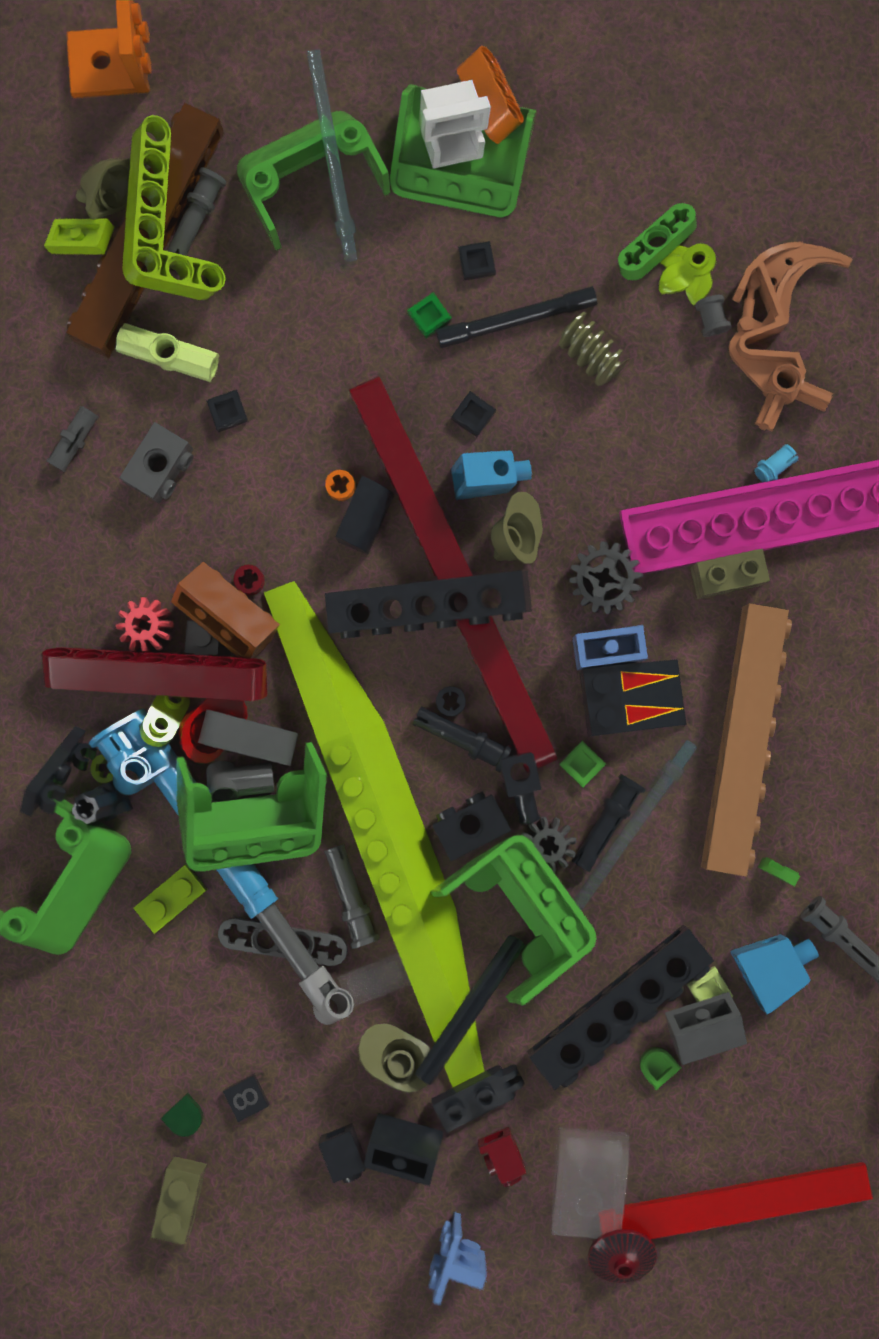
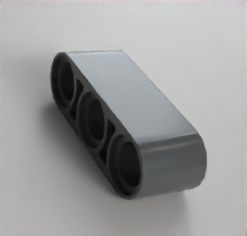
M207 710L198 743L291 766L299 733Z

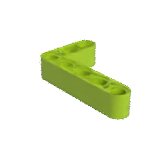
M151 115L145 118L132 136L122 266L123 274L126 280L135 286L196 300H206L224 286L225 274L222 268L213 262L163 250L171 129L163 118ZM146 132L151 133L156 141L151 140ZM144 164L149 165L153 169L154 174L148 172ZM141 196L147 197L152 207L146 205ZM139 228L144 229L149 234L150 239L144 238L140 234ZM136 260L143 262L148 272L139 269ZM169 268L174 269L178 273L179 280L171 276ZM201 276H204L209 280L210 287L206 286L202 282Z

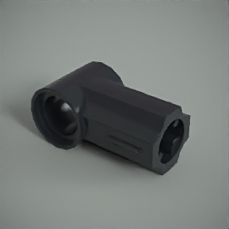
M110 781L94 790L75 797V803L71 809L76 820L89 824L101 819H105V821L112 820L117 817L116 815L133 810V806L128 795L120 793L114 787L113 781Z

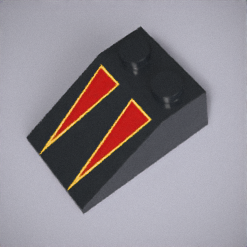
M678 659L612 665L579 671L588 737L687 725Z

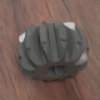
M541 816L540 824L542 828L538 829L535 823H530L528 826L535 833L531 836L522 832L520 836L528 838L534 844L555 873L556 867L554 862L558 861L563 868H566L568 864L562 856L566 854L569 857H574L576 854L573 850L567 849L566 845L575 844L577 841L575 837L564 838L571 830L569 825H565L557 831L560 824L559 818L554 817L551 827H548L547 818ZM546 836H553L552 842L556 844L555 850L549 849V854L543 853L544 848L539 845L541 839L547 840Z

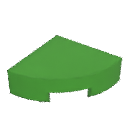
M763 857L758 866L761 870L792 886H795L800 878L799 873L786 866L784 867L768 857Z

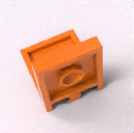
M116 0L117 28L67 32L70 91L73 98L150 92L147 74H151L152 68L149 53H146L145 43H149L150 38L147 22L142 21L139 3H134L133 0ZM100 56L110 58V64L104 69L94 67L95 60Z

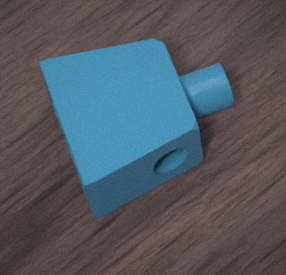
M510 450L464 453L460 455L451 468L456 500L508 493L517 484V481L531 480L532 477L530 461L514 462L513 453Z
M781 934L730 951L759 1008L766 1014L773 1012L809 984L810 978L803 965L819 957L810 939L792 946L790 940Z

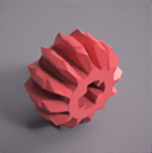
M145 597L140 598L139 607L135 602L129 601L127 604L131 612H119V616L125 619V623L116 624V629L126 631L120 636V641L123 643L130 642L129 650L137 651L141 646L142 652H150L151 644L156 650L160 651L163 649V646L159 639L163 638L170 641L172 638L170 634L164 632V628H173L174 622L163 621L171 614L170 610L167 608L160 610V601L154 600L149 604L148 599ZM141 620L151 624L149 631L138 627Z

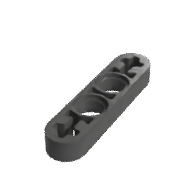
M230 918L220 925L218 938L224 947L285 958L276 944L271 948H265L259 944L258 934L261 930L265 929L260 921ZM233 924L238 925V931L248 933L249 926H254L255 929L251 936L252 946L246 945L248 938L238 937L235 942H230V936L225 934V929H230ZM291 927L296 935H304L308 939V952L312 954L315 948L314 937H320L319 945L329 946L331 941H337V947L342 949V954H336L334 959L328 958V952L318 950V957H313L317 964L336 966L346 958L348 945L343 937L332 933Z

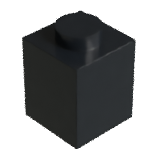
M353 1123L321 1135L318 1145L332 1182L336 1183L343 1180V1183H349L360 1178L362 1172L366 1169L363 1167L365 1155Z

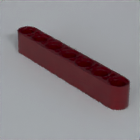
M66 647L50 648L41 653L44 685L52 689L243 701L261 700L268 695L266 661L262 659Z

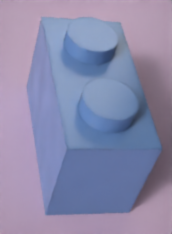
M643 625L581 633L572 637L577 670L636 663L648 659Z

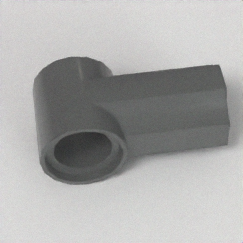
M218 761L210 764L206 769L207 787L210 790L212 802L235 800L239 796L274 792L271 763L235 767L231 762Z

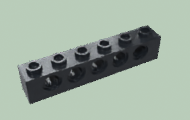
M523 570L325 593L329 633H340L341 639L360 637V630L372 629V636L392 634V627L404 626V632L424 630V623L436 622L437 629L457 627L456 620L469 619L470 625L490 623L489 616L502 615L503 621L522 620L523 613L532 612L528 571ZM492 589L498 590L501 594V602L496 608L490 607L487 603V594ZM459 593L465 594L468 600L467 607L462 612L458 611L454 605V599ZM428 596L433 599L435 604L434 610L430 615L425 614L422 610V602ZM395 600L402 607L401 615L397 619L390 613V606ZM363 604L369 608L370 612L369 618L365 622L358 615L359 608Z
M682 925L527 1051L530 1060L554 1090L560 1086L563 1088L568 1087L578 1078V1071L587 1064L589 1066L595 1065L605 1056V1049L613 1043L618 1045L625 1041L631 1035L630 1029L640 1021L641 1023H646L657 1014L658 1010L656 1008L666 1000L671 1002L683 993V986L691 979L697 981L709 972V965L714 962V959L690 929ZM673 958H680L682 961L681 970L676 974H668L666 969L667 963ZM648 979L655 980V991L650 995H642L640 993L641 984ZM620 1001L630 1003V1010L624 1016H616L613 1012L615 1005ZM592 1023H602L604 1031L599 1037L593 1038L587 1035V1029ZM567 1044H574L578 1047L577 1054L570 1059L563 1058L560 1055L561 1049Z

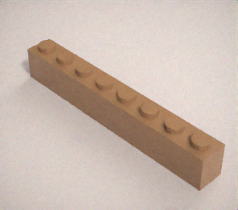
M750 603L742 607L701 868L747 877L748 869L752 870L754 866L755 850H752L751 847L753 836H757L760 829V817L757 816L758 803L763 802L766 786L762 783L763 771L768 770L771 760V752L767 750L769 737H773L776 728V718L772 717L774 704L779 703L781 696V685L777 683L779 671L782 672L786 664V652L782 651L784 639H788L791 632L792 621L788 619L789 610Z

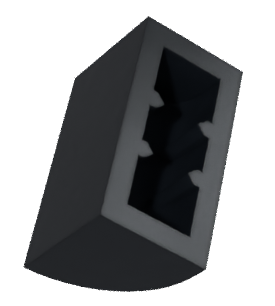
M362 476L335 536L338 543L368 555L394 494L384 486Z

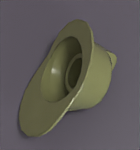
M517 492L512 495L507 504L505 515L493 525L491 540L494 546V559L496 561H520L523 564H531L536 560L543 528L539 505L530 494Z
M386 1023L376 1024L365 1031L360 1039L358 1052L359 1059L369 1074L390 1087L407 1093L420 1091L428 1085L416 1076L417 1069L430 1052V1048L425 1043L403 1030Z

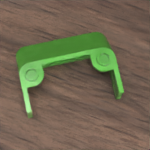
M344 111L332 112L244 156L237 165L239 180L276 250L282 248L276 228L262 202L277 193L280 178L338 149L346 155H357L362 152L385 196L390 194L389 172L364 125Z
M313 743L305 744L304 770L292 771L283 775L277 783L276 794L212 802V796L207 786L191 782L184 757H177L176 801L184 856L190 869L194 871H208L305 857L313 854L320 847L327 774Z
M51 799L57 802L55 813L64 818L56 831L57 844L62 850L72 855V858L37 914L25 907H15L5 913L0 910V935L12 942L59 955L70 951L78 942L130 858L131 845L124 836L100 821L86 824L84 821L76 820L71 810L74 805L68 801L63 800L61 803Z
M517 835L505 839L468 862L430 891L433 897H443L464 882L469 889L475 892L488 891L498 884L536 937L525 946L522 952V962L531 976L505 996L511 1003L525 1005L589 953L596 943V932L534 844L524 836Z

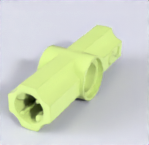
M126 323L119 329L116 338V351L159 365L164 370H174L211 382L216 374L219 354L176 340L174 336L167 333L157 334ZM168 347L175 348L172 356L161 358V353L164 349Z

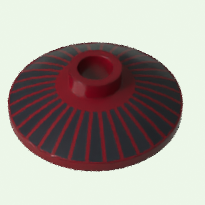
M623 1229L608 1232L597 1238L588 1252L591 1270L598 1277L615 1283L631 1282L644 1277L653 1269L657 1260L656 1247L653 1241L645 1234L634 1230Z

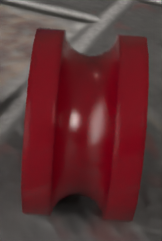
M243 565L234 574L235 587L246 595H255L264 586V575L254 565ZM252 571L251 574L253 576L256 574L258 576V581L253 582V588L246 589V584L241 585L240 583L241 579L246 577V572Z

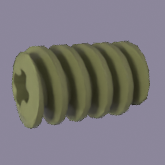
M584 311L575 317L564 329L559 346L561 349L570 347L568 356L570 358L579 356L577 365L580 368L588 365L586 374L589 377L598 374L595 384L601 386L618 375L627 365L630 358L620 362L619 358L623 350L619 349L613 353L610 352L614 343L612 339L603 344L600 342L605 332L601 330L593 334L592 330L596 323L593 320L584 325L582 322L587 315Z

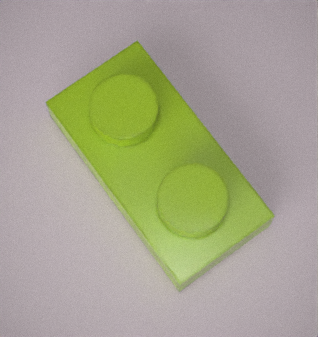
M54 219L44 247L51 254L105 255L114 226L108 219Z
M186 864L133 909L155 934L208 889Z

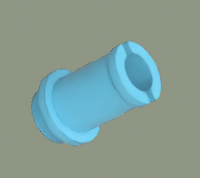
M785 444L766 461L760 460L757 463L758 467L755 468V474L762 483L778 480L780 473L798 461L796 451L791 446Z

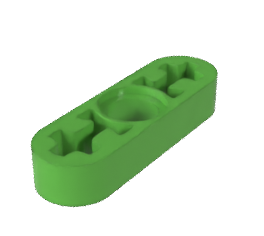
M685 203L672 206L622 250L618 257L621 275L627 280L641 279L695 231L697 225L694 208ZM655 237L666 239L665 244L660 247H652L649 245V242ZM631 260L633 263L628 266V261Z

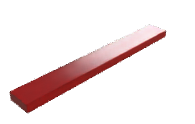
M859 1162L599 1209L598 1216L602 1235L624 1229L638 1231L650 1239L872 1200L873 1198L866 1164Z

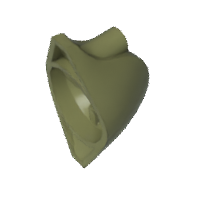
M130 157L110 158L99 161L88 168L81 177V189L77 191L76 198L78 201L86 204L85 209L91 219L94 220L117 213L127 206ZM144 164L146 170L148 169L149 165Z

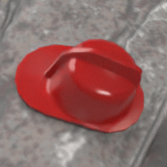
M207 698L195 710L190 711L183 717L179 726V743L188 758L194 762L205 764L214 761L222 754L224 749L198 743L206 711L211 710L247 720V706L243 700Z

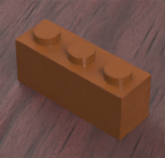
M202 562L177 584L171 600L176 607L240 658H255L272 641L280 626L268 612L259 608L248 599L245 593L237 590L218 571L209 567L205 562Z

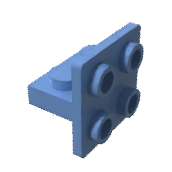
M454 1212L451 1222L446 1220L444 1222L440 1235V1242L442 1243L439 1254L441 1255L434 1254L429 1270L431 1278L428 1288L433 1290V1303L438 1305L441 1303L448 1278L483 1289L487 1276L485 1251L480 1250V1245L471 1240H461V1214Z

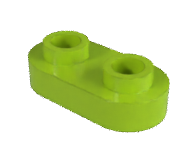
M156 695L140 725V735L148 745L162 747L171 741L189 707V697ZM169 697L176 698L178 703L171 702ZM155 723L162 724L165 730L158 729Z

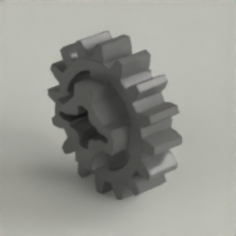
M605 541L601 542L600 550H597L593 545H589V555L579 553L577 556L581 564L571 566V569L577 572V577H572L569 581L571 583H578L579 587L572 592L573 595L582 594L584 596L581 601L582 606H586L590 602L593 603L592 612H598L601 606H604L605 613L610 614L612 613L613 605L619 611L624 610V600L631 603L635 601L631 594L632 590L641 591L642 589L641 586L635 584L636 579L643 577V573L635 572L634 570L640 564V561H630L628 559L632 553L630 549L620 553V544L614 543L611 550H609L608 544ZM606 555L602 564L596 567L589 566L596 558ZM619 560L626 567L628 578L622 576L618 568ZM610 569L609 575L614 577L615 580L620 581V583H606L603 586V580L599 576L593 575V572L606 573ZM585 578L590 579L594 587L592 594L586 586ZM617 588L624 590L618 597L606 600L611 591Z

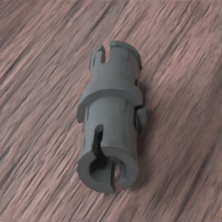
M80 406L67 430L63 429L60 436L62 438L46 462L65 472L78 449H83L85 446L84 439L99 417L87 408Z

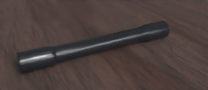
M591 286L566 293L561 297L478 320L436 329L440 348H445L500 330L562 313H572L597 306V296L594 287Z

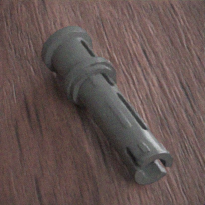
M201 167L198 174L200 178L194 191L188 193L186 197V202L189 205L167 249L168 252H177L187 256L205 215H210L214 211V200L220 188H225L227 184L223 177L207 168Z
M345 845L325 850L324 853L326 854L344 908L341 918L343 922H347L353 940L350 944L351 948H358L379 940L380 936L374 932L369 917L371 912L370 906L368 907L367 904L363 903Z
M822 896L814 898L801 912L800 918L805 922H811L822 933L821 937L825 941L835 942L879 984V956L848 928L845 917L842 915L837 916L825 904L826 900ZM852 946H855L865 957H867V958L870 960V962H868V961H867L856 949H854Z

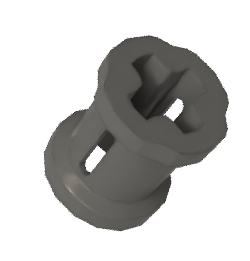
M723 295L708 296L695 304L696 310L700 311L704 329H702L703 337L722 334L732 328L730 321H726L722 305L725 301Z

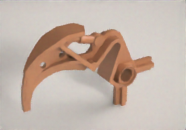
M788 242L769 248L761 253L747 267L740 278L732 300L739 303L745 289L748 290V294L744 300L742 318L737 323L738 332L730 340L728 349L732 360L766 397L755 421V424L760 429L773 431L784 405L793 403L795 399L824 412L832 399L833 393L804 381L806 369L799 352L748 349L745 345L783 331L789 323L792 291L796 282L807 270L824 263L839 265L848 269L852 258L826 247L803 244V242ZM785 260H790L792 265H787ZM757 289L767 311V316L762 323L753 319L755 299L753 298L754 292ZM777 378L786 379L789 383V388L786 389L779 386Z

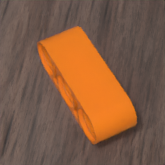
M480 46L457 68V74L461 82L473 80L478 98L487 96L491 109L488 129H485L484 132L494 143L499 144L524 122V117L498 61L485 46Z

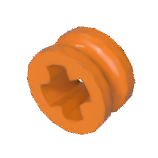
M335 470L327 476L325 487L332 499L345 501L354 494L355 482L349 472ZM339 477L342 481L344 479L349 481L346 484L347 491L342 494L339 490L336 492L332 490L335 487L334 480Z

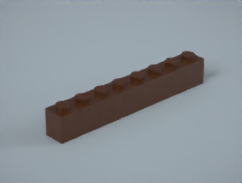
M185 102L180 112L174 114L170 123L171 144L163 250H165L188 205L186 197L196 187L200 178L198 174L201 167L207 168L224 135L220 119ZM151 168V169H147L148 172L154 174V171H153L152 168ZM141 196L143 202L152 207L150 200L147 197ZM126 217L122 225L117 226L111 239L112 244L107 254L102 255L98 261L95 278L92 283L86 285L82 294V303L78 311L71 314L67 323L68 330L66 333L75 343L108 359L116 346L119 329L123 327L124 323L127 324L145 289L128 282L123 274ZM139 228L140 234L144 238L150 239L149 234L144 229ZM136 260L139 269L148 272L146 265Z

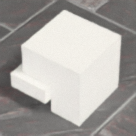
M473 80L421 90L419 127L433 169L483 158L485 139L481 130L488 129L491 106L487 96L478 98Z

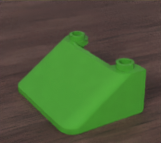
M409 84L401 96L390 173V186L392 190L400 197L496 217H505L511 214L517 204L536 110L520 108L524 122L499 144L494 143L484 130H481L485 139L483 158L433 169L419 127L421 90L426 88Z

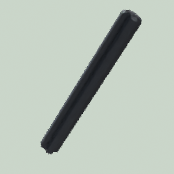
M513 935L506 938L419 1066L416 1076L424 1083L431 1085L495 992L525 946L520 939Z

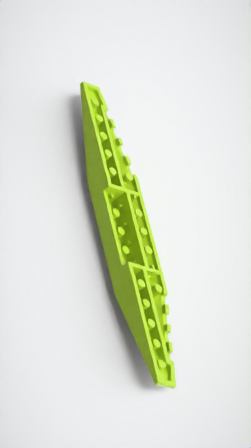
M293 581L264 592L273 619L280 624L277 631L319 747L390 933L434 1043H436L470 993L456 907L450 893L443 897H433L430 892L445 881L385 723L301 590ZM475 1021L444 1066L452 1087L484 1072Z

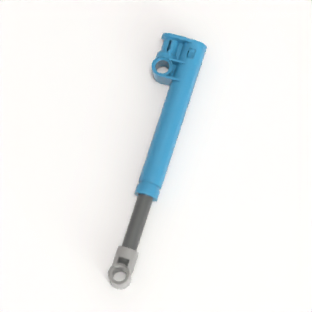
M145 709L134 712L101 731L89 741L90 747H97L107 760L106 767L113 775L114 787L120 793L132 795L155 782L178 815L176 801L178 756L169 743L162 747H153L142 739L140 725L147 714ZM125 770H131L136 773L138 780L129 779ZM189 773L191 782L196 783L192 775ZM250 864L216 869L238 902L243 904L244 910L250 919L255 916L258 918L299 976L301 981L298 984L314 1005L313 1012L316 1019L320 1023L330 1025L348 1017L354 1007L351 994L347 990L338 987L324 965L319 967L275 905L274 902L278 900V897L272 889L268 888V883L256 866ZM330 999L337 1004V1014L333 1013L329 1007Z

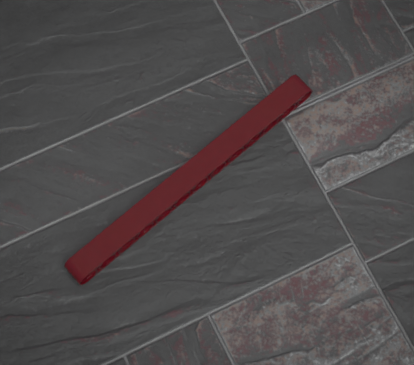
M377 376L349 389L363 424L370 433L371 441L377 454L384 463L385 471L391 484L398 493V499L405 514L411 521L412 529L419 544L425 551L426 559L434 576L438 580L473 576L380 377ZM459 593L454 599L455 608L460 612L466 609L468 604L465 594ZM489 616L490 623L470 625L469 619L456 620L462 636L464 635L467 641V647L474 662L481 671V677L488 692L495 701V707L502 722L509 731V737L517 754L532 752L537 769L558 760L492 616ZM523 763V767L527 774L530 773L528 765Z

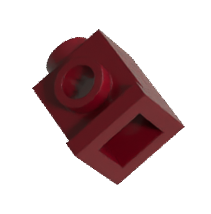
M509 1126L478 1139V1148L481 1155L488 1152L487 1155L483 1156L491 1176L497 1174L501 1185L503 1184L504 1187L512 1186L522 1179V1175L527 1174L524 1161Z

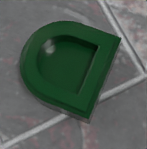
M187 1093L161 1119L174 1134L187 1137L193 1135L201 1126L203 1112L198 1103Z

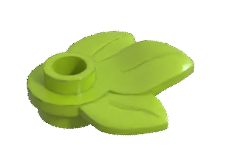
M702 243L692 245L689 248L679 245L660 262L666 268L659 282L661 294H673L685 290L690 303L695 306L699 300L705 298L712 288L710 272L716 264L715 252L710 246ZM703 255L705 260L701 264H696L693 262L695 256Z

